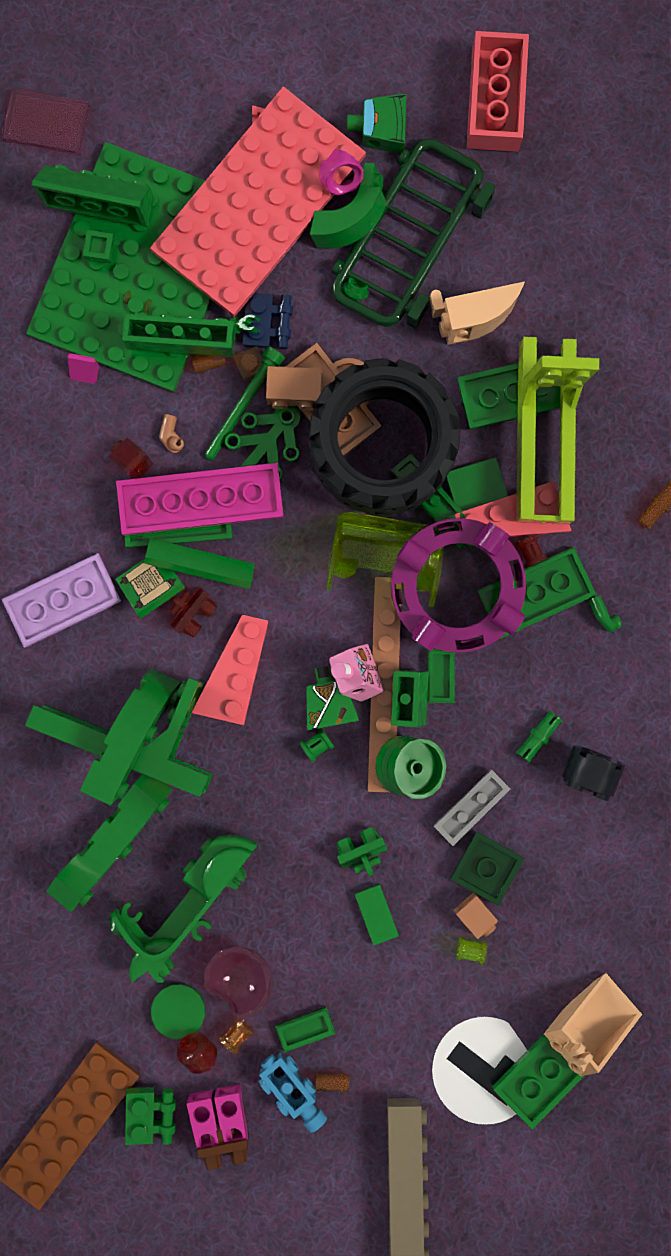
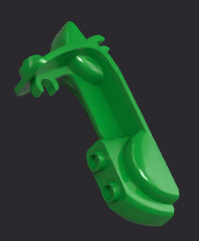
M234 834L218 835L214 840L209 837L199 849L203 852L202 856L197 862L192 858L182 871L186 874L182 881L189 885L191 890L153 936L145 934L137 923L143 916L142 910L136 916L129 915L128 909L132 905L131 901L127 902L124 906H118L111 912V917L109 918L111 931L117 936L124 938L135 951L129 968L130 983L147 971L156 982H164L163 977H167L171 972L170 969L174 968V963L170 956L187 934L191 931L193 938L201 941L203 936L198 933L197 927L205 926L208 930L211 929L212 924L208 920L200 919L225 887L238 889V885L241 884L240 881L244 882L246 872L242 865L257 847L258 842L248 837Z

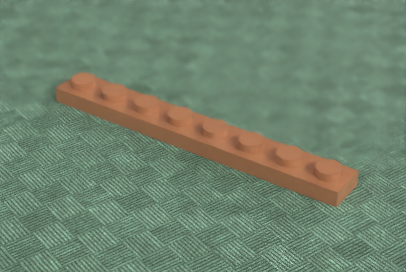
M375 577L372 656L385 692L371 697L368 792H389L383 788L377 779L375 770L376 757L382 745L389 739L397 736V726L391 725L393 671L399 670L400 618L396 613L391 598L390 577ZM402 583L396 584V589H401Z

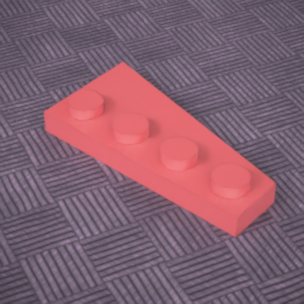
M552 481L535 487L534 515H558L559 494L555 482ZM516 494L462 512L466 516L465 519H472L485 524L493 523L508 533L509 537L569 533L572 531L570 524L516 522ZM460 513L454 514L456 518H461L459 516ZM457 524L459 531H462L461 524Z
M246 615L241 616L192 713L240 725L245 724L269 621Z

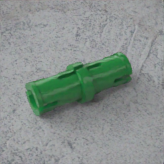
M550 710L536 729H531L529 732L531 735L519 750L516 751L519 756H523L530 749L523 758L528 763L531 762L543 744H548L550 735L563 722L557 716L549 724L556 715Z

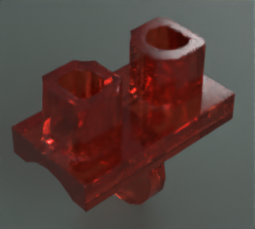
M200 587L191 598L192 594L187 590L184 591L180 598L176 595L171 597L176 603L169 611L176 617L170 625L177 632H184L191 637H195L202 627L192 619L199 610L209 618L217 609L215 603L209 598L210 595Z

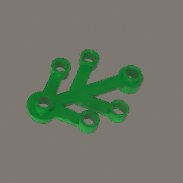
M288 406V409H276L274 414L257 416L250 412L245 413L241 421L243 427L247 430H253L257 426L263 425L274 426L268 433L239 436L235 433H230L225 438L227 448L231 451H236L240 447L258 445L241 467L257 465L267 452L268 464L278 463L279 479L281 481L283 472L279 467L276 440L284 432L286 444L283 451L284 459L290 463L296 462L299 458V450L295 444L294 429L300 423L298 409L295 406ZM290 413L292 415L291 420L284 421L282 419L283 414ZM248 417H252L255 422L253 425L248 426L245 424V420ZM231 438L238 439L236 446L228 444ZM288 450H295L296 456L288 458L286 453Z

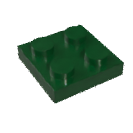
M475 831L450 879L499 906L525 858Z

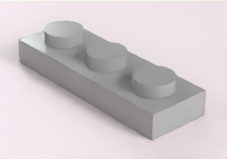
M490 769L433 826L454 846L510 788Z

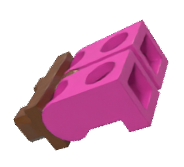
M241 1084L217 1088L215 1096L213 1089L189 1094L186 1104L197 1146L198 1158H203L207 1170L221 1167V1154L229 1152L232 1164L245 1163L247 1161L249 1135L242 1101Z

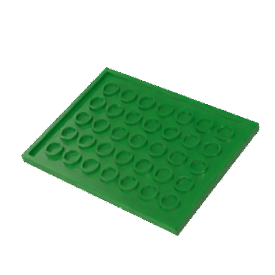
M105 142L93 173L101 177L113 175L119 177L122 181L131 183L135 180L142 181L150 186L154 200L148 227L76 213L26 334L28 337L69 353L93 357L100 365L175 393L190 354L127 350L122 341L124 314L140 312L152 316L168 314L181 318L196 316L205 319L212 300L153 254L150 248L206 180ZM87 230L114 234L115 241L111 263L84 259L82 255Z

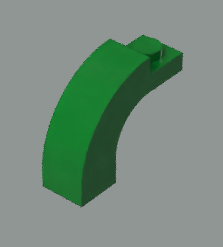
M364 163L363 179L358 194L351 203L333 211L315 210L310 236L317 248H339L352 244L368 234L378 223L385 210L387 201L382 192L383 176L379 174L375 163Z

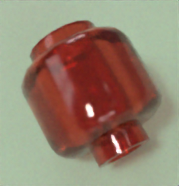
M195 1031L181 1039L176 1056L178 1061L190 1072L201 1074L209 1071L215 1065L218 1050L216 1045L205 1034Z

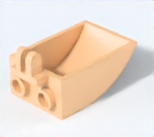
M525 282L445 298L444 303L441 292L433 290L430 295L432 318L441 317V322H439L441 337H446L447 345L478 339L492 332L511 313Z
M605 973L592 982L561 1011L544 1035L550 1041L553 1049L561 1053L567 1060L572 1071L580 1076L600 1072L642 1014L608 974Z

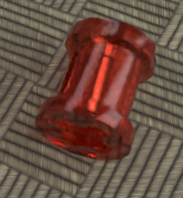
M537 534L515 543L516 548H520L523 554L526 568L548 559L547 555L543 554L537 542Z

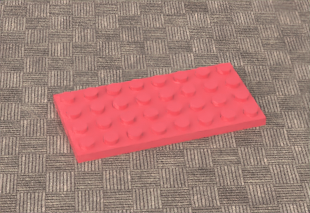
M282 87L151 246V252L231 316L235 317L313 222L315 210L322 211L334 196L320 182L319 172L321 163L326 161L335 149L347 152L359 163L365 158L366 152L289 90ZM348 166L339 167L334 172V181L342 185L353 173V169Z

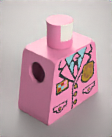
M368 644L353 647L329 659L332 667V676L336 679L342 695L358 701H364L385 692Z

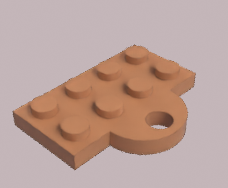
M316 343L285 367L322 369V392L327 384L335 380L337 374L352 365H363L364 362L354 358H345L332 363L318 343ZM371 401L364 402L355 407L342 421L337 438L343 456H346L381 429V424L367 408ZM301 410L310 421L314 410Z

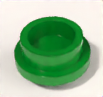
M350 277L345 282L343 291L350 298L360 301L368 297L369 286Z

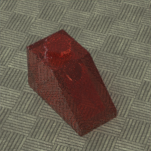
M126 438L124 441H118L112 447V453L109 456L131 479L141 478L154 465L147 454L129 438Z

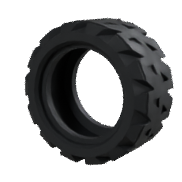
M387 358L365 360L363 365L348 367L337 374L333 382L324 387L311 415L309 446L311 461L318 479L326 491L335 496L338 502L351 510L365 512L366 515L388 516L394 513L398 515L417 508L424 501L429 500L441 487L455 463L454 461L459 450L461 431L458 429L459 416L451 397L448 398L445 387L431 373L428 372L426 375L419 366L400 359L397 360V363ZM376 399L393 400L407 406L418 416L427 436V453L424 461L413 472L394 480H376L360 474L346 461L338 444V430L348 413L364 402Z

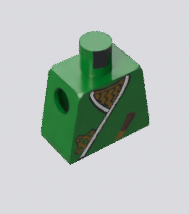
M331 667L314 668L317 684L307 686L308 730L359 721L352 699L342 695L337 682L333 681Z

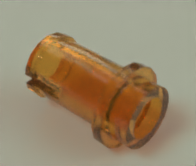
M196 354V357H192L191 360L195 373L200 372L202 375L204 371L222 366L225 367V358L214 361V359L222 358L223 356H199Z
M341 1071V1074L316 1073V1092L340 1091V1094L349 1092V1074H344V1071Z

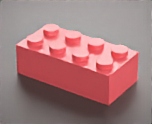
M475 32L472 47L466 149L519 152L524 131L529 34Z

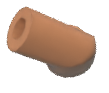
M164 414L159 438L167 450L177 453L184 447L183 439L179 438L174 431L177 417Z

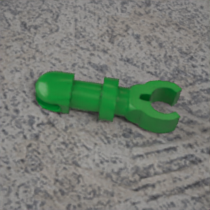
M246 315L241 319L238 317L230 319V321L234 322L236 334L241 331L258 333L260 331L254 326H248L255 320L260 321L254 315Z

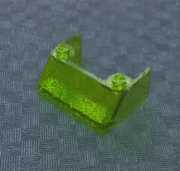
M353 512L340 514L333 540L326 590H331L334 575L340 578H348L356 573L357 567L391 572L395 558L403 544L416 531L426 526V524ZM438 527L433 528L435 536L443 533L442 530L439 531ZM443 547L429 555L425 564L419 570L417 577V590L429 591V607H434L442 570Z

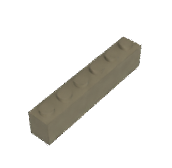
M420 1098L387 1099L390 1256H429V1247H424V1238H429V1222L423 1216V1209H428V1191H423V1181H428L427 1163H422V1153H427V1135H422V1125H427L426 1107H421Z

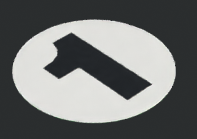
M477 1017L456 1025L443 1037L434 1055L433 1081L440 1099L453 1114L463 1120L476 1124L500 1123L516 1115L493 1090L492 1086L531 1047L519 1029L498 1018Z

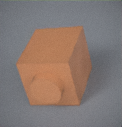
M474 892L454 909L456 915L477 939L481 936L484 938L489 936L496 929L495 924L498 920Z

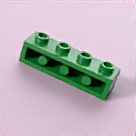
M137 312L124 314L122 341L127 350L234 357L236 330L233 321L223 318L209 320L196 316L181 318L168 314L152 316Z

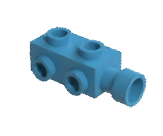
M280 1052L276 1057L273 1054L267 1057L261 1063L262 1068L259 1074L262 1078L259 1080L262 1089L267 1094L274 1093L279 1100L276 1102L277 1107L284 1116L290 1114L295 1119L300 1115L304 1120L303 1124L310 1133L317 1131L326 1122L327 1117L320 1108L317 1109L313 1105L316 1101V1088L307 1077L305 1079L301 1077L297 1072L299 1067L291 1056L286 1058ZM281 1067L285 1073L277 1075L274 1070ZM299 1089L302 1094L299 1097H295L292 1095V1091Z

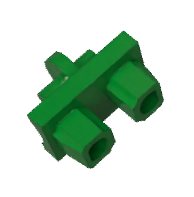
M370 827L360 833L365 845L354 848L350 837L337 842L339 852L337 858L343 869L354 865L356 873L366 870L369 876L374 875L372 867L381 863L379 857L375 855L388 849L383 838H380L375 829Z

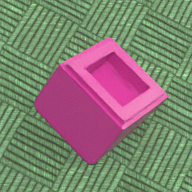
M72 353L68 354L70 378L87 383H96L99 364L95 358Z

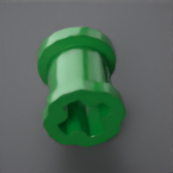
M322 728L318 730V734L308 741H301L299 743L312 763L316 761L317 756L327 749L332 750L335 748Z

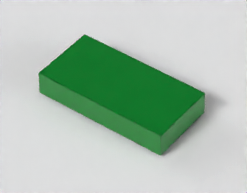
M427 649V671H429L427 703H455V652H446L438 649L430 651Z
M380 884L356 892L355 897L373 946L398 937L396 926Z
M327 1006L275 1025L284 1053L336 1034Z

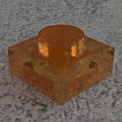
M257 346L233 357L244 382L253 379L263 363Z

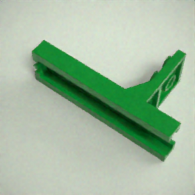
M188 678V681L181 683L177 697H180L177 707H172L166 720V722L170 723L168 729L151 743L144 745L132 770L201 797L202 793H206L214 773L174 757L204 685L202 681ZM33 705L25 724L29 728L98 756L105 752L108 746L103 742L109 730L47 705H43V707Z

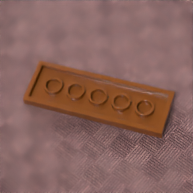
M97 1041L1 1169L0 1181L40 1211L124 1098L126 1088H131L141 1073Z

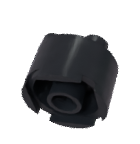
M573 745L562 776L565 778L564 781L567 782V786L578 791H583V788H587L593 792V796L608 801L610 796H614L626 765L620 761L617 764L610 762L611 757L585 747L580 749L577 745Z

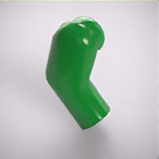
M601 596L589 600L595 618L607 632H614V630L621 628L620 617L617 615L609 616Z

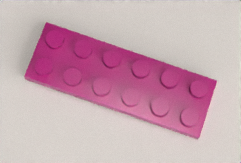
M278 463L116 481L121 533L123 536L284 518Z

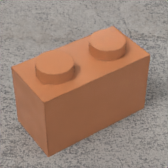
M268 366L267 405H272L274 409H288V406H299L300 410L306 411L315 409V403L322 389V369Z

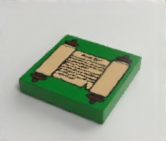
M145 559L115 579L140 619L185 588L175 571L145 564Z

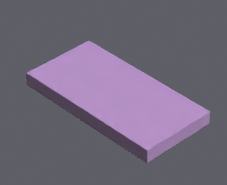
M99 553L1 599L24 648L122 602Z

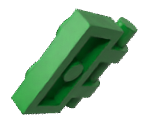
M154 1087L126 1088L125 1145L153 1144V1134L156 1133L161 1134L162 1144L168 1145L172 1143V1135L175 1133L173 1111L176 1109V1099L173 1098L172 1088H164L162 1090V1097H154ZM154 1110L162 1112V1120H154Z

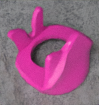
M335 149L328 159L321 163L319 179L331 194L343 195L358 189L363 179V169L352 155L343 150ZM342 166L352 168L354 171L352 181L346 180L342 185L334 181L333 175L336 169Z

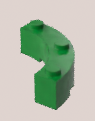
M153 668L143 677L139 690L134 689L103 743L108 746L105 752L101 753L99 759H94L80 789L81 792L110 806L117 798L122 799L129 787L126 780L147 741L152 742L158 730V727L155 726L170 705L175 706L179 699L177 693L180 681Z
M143 774L117 805L118 808L113 815L105 820L90 838L88 845L80 854L77 853L56 876L46 892L71 913L79 904L84 907L94 895L91 890L120 857L124 860L134 848L131 845L132 841L156 812L160 815L168 806L170 801L167 800V797L173 789L166 783Z

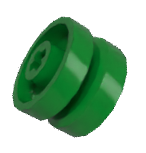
M399 735L389 739L382 745L376 757L375 770L377 779L383 788L392 794L414 799H424L432 796L441 787L446 774V761L439 746L431 740Z

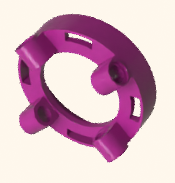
M448 518L422 527L403 544L393 563L390 591L396 613L405 627L412 633V639L430 651H433L435 648L446 652H470L492 644L506 632L510 635L516 632L525 617V614L520 611L525 599L526 577L521 558L515 547L508 540L510 536L508 533L491 522L485 524L472 519ZM453 524H461L462 531H449L434 535L433 528L438 527L439 531L454 528ZM449 544H470L483 550L495 563L500 576V593L494 608L484 619L466 627H449L436 622L423 610L417 595L419 570L425 564L430 554ZM508 561H512L513 565L511 567ZM404 583V595L409 610H401L399 605L403 604L401 589H396V584ZM482 635L480 639H472ZM455 640H466L461 641L460 644H456Z

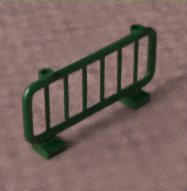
M431 138L418 141L411 151L406 149L402 151L398 159V164L401 165V168L384 195L387 203L380 220L368 234L355 243L345 262L338 259L332 270V274L336 275L332 284V294L335 300L344 307L384 327L398 323L406 313L408 314L407 325L417 329L430 303V297L423 293H420L417 300H414L419 288L470 202L473 204L472 214L481 219L495 193L496 185L488 181L485 182L482 189L479 188L483 180V170L479 163ZM430 149L469 169L473 177L468 187L466 188L417 162L420 154L424 150ZM413 166L464 192L454 210L404 184ZM400 188L451 214L441 232L391 206ZM387 210L437 236L428 254L378 228ZM374 232L424 258L415 276L365 250ZM361 254L411 280L402 298L351 272ZM347 277H352L356 281L368 285L369 288L399 303L394 312L389 316H384L345 295L342 291V286Z

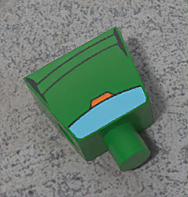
M406 94L365 99L363 115H347V131L363 132V147L401 154L404 150Z

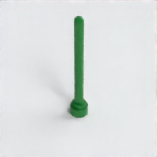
M267 346L262 353V365L205 452L206 459L213 460L223 446L226 436L232 432L266 379L268 366L280 367L285 357L272 347Z

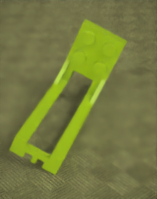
M523 337L519 342L516 522L570 524L575 521L576 406L583 385L599 370V358L576 357L577 339H563L560 356H542L538 362L537 337ZM560 386L558 515H534L536 390L539 387Z

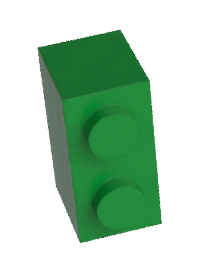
M393 671L391 725L406 727L426 725L429 671Z

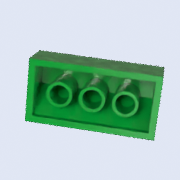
M45 165L32 181V187L44 207L148 227L154 195L151 187L142 181L135 180L131 183L122 181L119 177L113 175L101 177L88 170H81L80 172L71 171L62 165H54V167Z

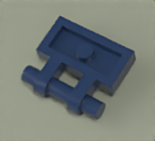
M254 293L246 303L245 316L254 315L259 318L260 321L255 320L248 326H254L260 331L258 333L244 331L243 347L266 349L267 346H270V339H278L277 348L287 349L288 340L291 339V329H289L290 316L293 315L291 296L281 295L280 304L273 305V294ZM272 315L279 316V328H271Z

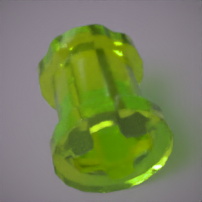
M459 936L456 948V961L460 962L462 959L471 960L483 966L487 954V941L482 940L481 943L472 942Z

